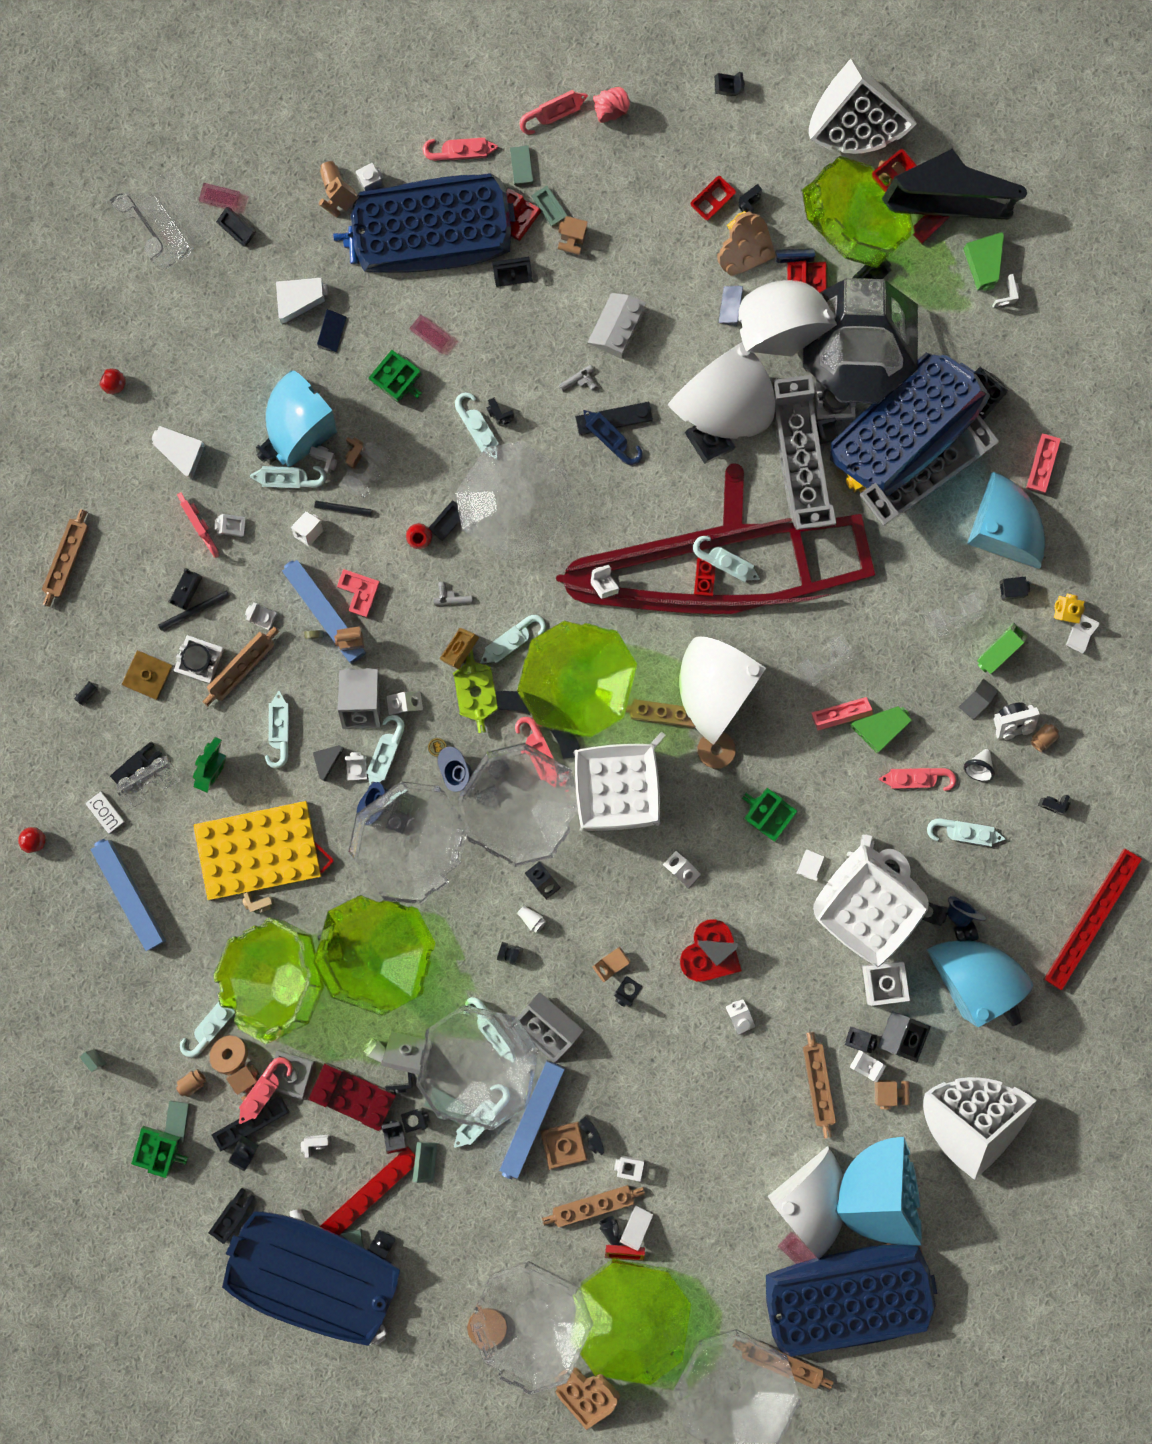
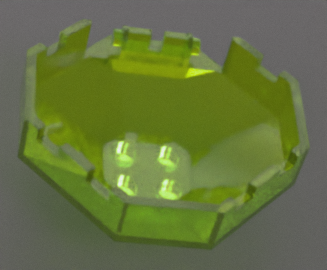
M839 156L833 163L825 166L818 176L801 190L807 220L845 259L877 268L898 251L915 233L911 214L895 213L886 206L882 200L885 192L872 178V172L875 169L871 165ZM885 179L882 181L885 186L889 184Z
M562 621L531 640L527 657L524 660L517 693L537 726L592 739L624 720L637 662L618 631L588 623L580 625Z
M359 895L327 912L313 963L331 998L384 1016L423 995L425 988L423 984L425 977L428 976L431 964L430 956L431 952L434 951L436 942L418 908L401 905L400 901L389 897L381 902H377Z
M270 917L264 920L263 924L259 926L254 925L246 929L242 935L229 938L213 974L214 982L219 983L220 992L217 993L219 1005L222 1008L234 1009L236 1015L234 1022L238 1029L265 1045L308 1025L324 989L312 935L284 920Z
M611 1259L580 1283L572 1344L595 1376L602 1374L606 1378L651 1385L683 1361L691 1301L667 1267H656L648 1264Z

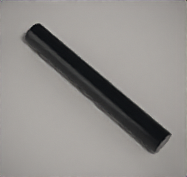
M315 501L314 508L369 517H371L372 509L323 501Z

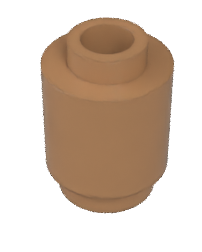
M334 161L321 164L320 174L325 189L336 177L342 180L338 166L335 165Z
M1044 724L1032 736L1033 739L1030 743L1039 752L1047 750L1059 738V730L1052 724Z
M192 1070L177 1081L178 1086L176 1090L182 1097H190L204 1086L206 1078L200 1070Z

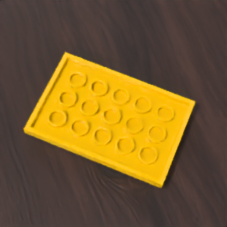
M307 801L193 824L207 900L322 877Z

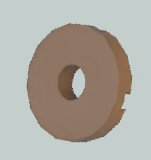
M722 732L715 744L721 746L722 752L719 755H714L711 752L713 744L703 736L697 746L700 761L705 766L713 769H721L727 766L733 760L736 753L733 739L727 733Z
M229 1035L222 1037L213 1045L209 1054L212 1068L225 1075L237 1072V1069L241 1066L243 1067L247 1060V1046L237 1036ZM229 1051H232L233 1054L231 1058L226 1060V1054Z

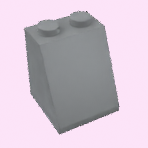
M349 668L339 670L338 713L342 729L380 728V678L378 669L354 670Z

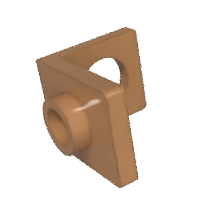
M618 947L592 967L600 979L605 982L616 972L631 963L621 947ZM600 967L604 969L606 975L600 971Z

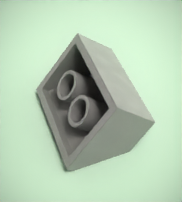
M611 293L589 338L588 344L622 359L645 311L646 303L630 295Z
M540 992L511 1024L554 1063L568 1050L583 1031Z

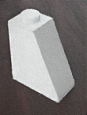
M321 278L276 282L280 322L287 323L324 302V295H328L327 284H323Z
M159 426L158 430H155L153 433L152 444L188 479L192 480L205 444L200 440Z

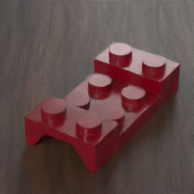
M324 1063L308 1100L325 1108H331L380 1132L381 1126L384 1124L385 1118L396 1097V1093L385 1090L329 1063Z

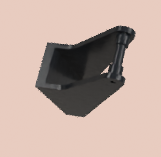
M952 148L895 176L882 200L895 213L1008 220L1013 216L1014 205L1026 197L1027 190L1022 185L967 167ZM988 198L1010 199V201L1003 204Z

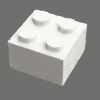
M903 961L883 963L880 967H876L873 964L862 966L868 1005L910 1001Z

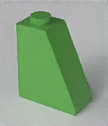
M1003 232L966 243L963 248L977 291L981 289L989 291L994 288V285L999 280Z
M1013 623L978 658L977 661L979 662L978 666L985 673L987 671L990 674L993 673L1025 642L1027 635Z
M897 706L857 720L850 727L878 753L911 721L909 718L910 713L905 708Z

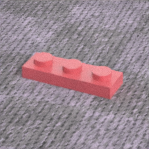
M1041 434L1026 489L1042 494L1046 493L1060 438Z
M867 697L815 711L811 714L814 724L819 731L872 716L873 711Z

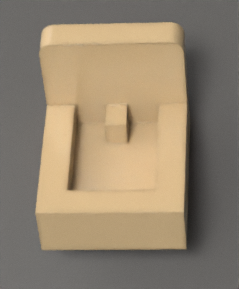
M250 892L245 893V898L242 899L246 910L249 909L250 912L259 910L262 913L270 910V905L275 904L272 896L253 902Z

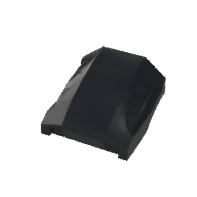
M980 366L975 371V374L990 395L984 408L979 413V416L984 420L1009 390Z

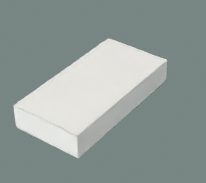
M635 1206L620 1242L638 1251L653 1214Z

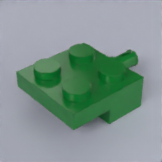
M394 350L387 354L368 377L369 381L397 403L409 392L417 399L419 395H422V392L414 387L415 382L422 375L421 370L407 359L402 358Z
M214 737L211 743L208 742L206 744L204 754L198 756L195 762L197 768L193 774V779H195L194 788L208 793L222 772L227 756L220 753L222 739Z
M766 788L756 799L746 792L745 796L741 799L751 806L743 819L775 842L797 810L783 801L781 797L769 788Z
M143 1125L131 1164L148 1169L147 1173L167 1178L174 1162L186 1165L189 1157L178 1154L179 1136Z

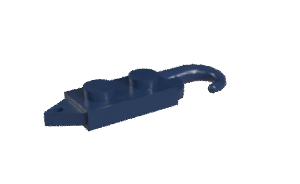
M583 410L587 423L585 426L623 463L635 465L641 461L643 452L640 446H636L638 450L637 457L634 459L629 458L624 453L627 447V439L599 411L596 413Z

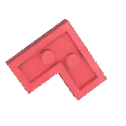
M343 569L337 588L354 593L349 612L367 618L380 582Z

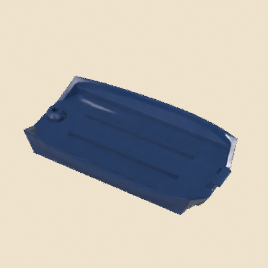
M491 173L447 176L389 188L362 191L358 194V199L354 202L351 212L354 247L364 272L376 273L443 270L474 265L500 257L510 252V222H515L513 203H508L507 193L501 179Z
M926 352L918 359V370L881 401L873 402L831 443L830 461L865 488H869L876 483L887 497L945 451L971 425L984 408L990 395L974 370L962 362L958 363L947 355L938 356Z
M256 1211L253 1212L243 1225L239 1236L233 1235L226 1252V1255L230 1257L227 1262L222 1288L242 1303L277 1320L331 1338L369 1346L382 1325L396 1291L400 1270L392 1262L317 1225L283 1214ZM382 1302V1305L378 1306L377 1303Z
M881 1245L823 1256L820 1259L815 1258L794 1264L766 1275V1303L772 1336L778 1349L790 1357L872 1344L905 1335L927 1332L936 1307L934 1294H938L935 1275H930V1270L919 1246Z

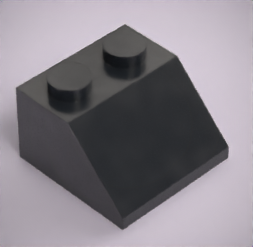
M892 1011L878 1047L917 1063L931 1026Z

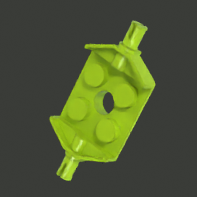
M472 649L470 657L469 654L466 657V664L456 670L453 676L460 716L475 720L479 734L482 731L483 733L486 732L484 721L497 711L498 707L491 667L477 663L474 660ZM473 687H479L481 695L473 697L470 694V690Z

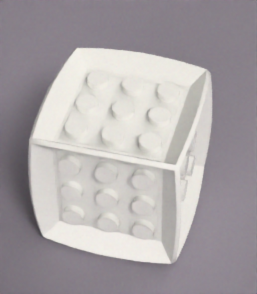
M663 732L651 744L606 745L579 749L573 752L575 755L577 806L581 825L579 830L581 832L583 830H624L652 825L659 826L661 824L659 778L654 749L666 736Z
M861 845L828 881L817 897L813 910L816 919L840 942L876 967H880L914 931L926 914L929 903L926 894L910 878V865L903 854L893 849H885L878 853L866 845ZM889 859L896 861L900 866V873L898 874L885 864V861Z

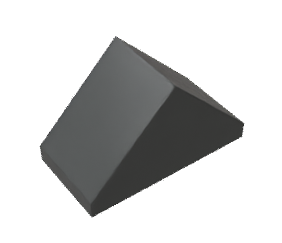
M983 678L961 703L959 708L971 719H974L990 704L998 691Z
M340 745L313 752L321 780L326 781L344 748Z
M698 940L700 948L716 966L738 948L737 943Z

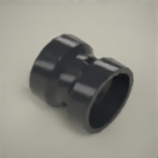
M973 921L966 927H953L956 938L960 942L979 939Z
M502 942L497 960H505L509 964L515 965L521 947H512L508 943Z

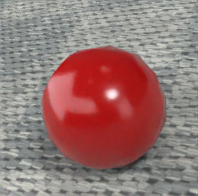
M110 368L104 371L99 385L107 394L115 395L125 388L126 379L118 369Z
M413 524L406 531V541L414 549H425L432 541L431 530L424 524Z
M37 827L24 829L18 837V844L21 850L26 853L37 852L43 849L46 843L43 831Z

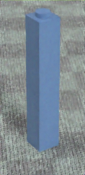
M298 560L288 562L282 572L335 643L334 636L337 634V630L348 627ZM363 648L341 651L350 664H353L366 654Z
M102 839L94 844L95 847L90 850L145 951H150L166 942L112 840Z
M548 1060L546 1061L499 1171L503 1172L502 1175L508 1179L518 1178L564 1072V1067Z

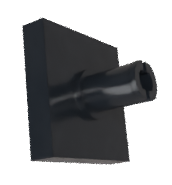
M696 425L684 432L704 464L736 448L730 438H722L702 432L696 428Z

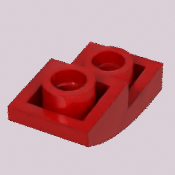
M697 558L694 595L713 596L716 567L701 558Z

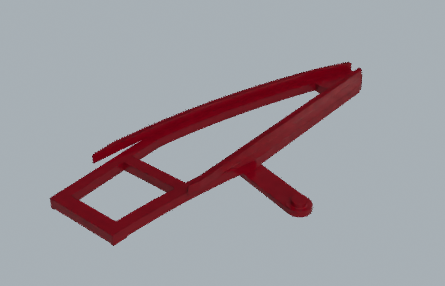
M732 463L725 470L723 526L581 557L574 560L566 568L564 575H557L556 580L557 582H563L567 593L574 600L582 603L661 612L735 614L765 605L806 602L826 597L831 594L795 598L875 576L862 514L836 517V525L801 530L795 528L793 522H791L792 518L763 524H742L744 469L741 465ZM851 526L861 569L811 582L800 532ZM790 533L801 586L775 593L713 596L619 587L618 594L601 599L591 584L592 571L598 567L609 565L611 571L693 553L694 542L701 536L711 538L710 541L704 540L700 543V549L706 550L768 535Z

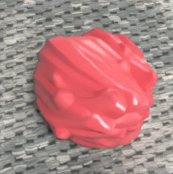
M621 87L601 91L600 95H594L593 97L595 111L600 123L616 120L620 116L625 115L630 106L628 94Z

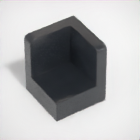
M835 417L817 421L819 444L832 442L838 437Z

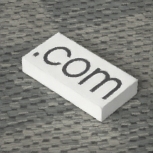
M99 792L85 803L108 834L125 822L103 792Z

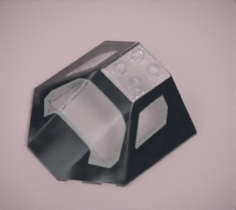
M845 278L820 292L830 310L834 313V320L837 325L803 348V368L815 376L816 381L826 390L829 389L839 402L879 404L890 392H894L908 377L913 376L918 371V304L885 279Z

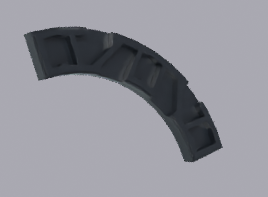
M495 691L498 711H518L536 718L555 737L561 750L562 759L575 758L573 752L580 749L577 738L567 720L553 706L527 693Z

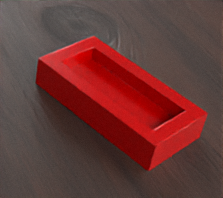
M606 1245L605 1258L644 1261L645 1247H640L638 1251L629 1246Z

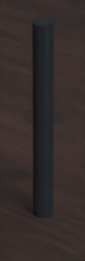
M226 590L158 624V626L163 631L230 596Z

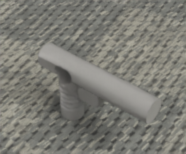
M591 365L587 366L559 385L560 389L564 391L575 383H578L579 386L587 383L590 389L594 390L598 387L595 381L592 380V377H590V373L594 372V369ZM587 371V376L582 375V373Z
M439 582L440 598H434V606L472 603V596L455 597L454 591H446V582ZM443 597L447 600L446 603L440 602Z

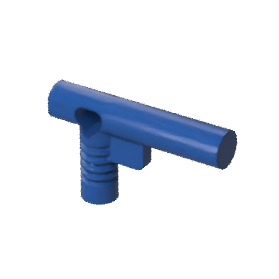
M352 226L348 227V233H333L334 241L343 240L344 247L350 248V264H358L354 239L349 237V235L353 234Z

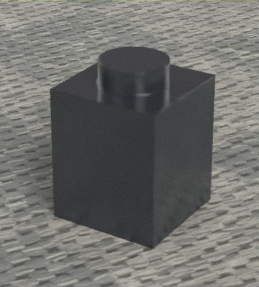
M1026 576L1006 578L999 581L1002 600L1025 598L1030 592L1029 581H1026Z

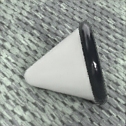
M988 749L983 750L972 759L966 761L963 766L965 773L974 780L988 782L995 777L991 754Z

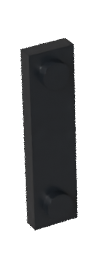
M649 401L599 411L615 428L653 421ZM584 415L575 416L579 436L593 433L585 426L587 423Z
M281 1095L267 1102L255 1119L252 1118L239 1124V1119L211 1135L221 1152L237 1143L241 1136L246 1138L288 1114L290 1111Z

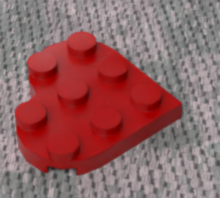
M707 919L701 922L695 928L693 935L694 943L687 946L681 953L680 968L683 974L690 980L700 982L741 972L736 950L716 966L698 945V940L734 943L729 927L724 922L716 919Z

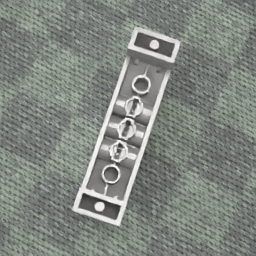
M812 375L774 380L776 434L787 502L793 524L797 530L836 525L834 507L829 505L812 401L815 394Z
M978 415L971 425L945 451L895 492L886 497L879 486L874 483L863 491L860 496L882 526H885L955 477L999 443V441Z

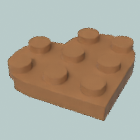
M746 212L736 217V222L733 224L732 229L729 230L730 238L723 242L724 246L720 249V253L717 254L719 265L730 276L743 273L776 257L767 224L758 214Z
M574 1367L571 1370L562 1371L555 1380L557 1396L586 1430L611 1414L618 1405L620 1393L602 1374L586 1378L578 1368Z

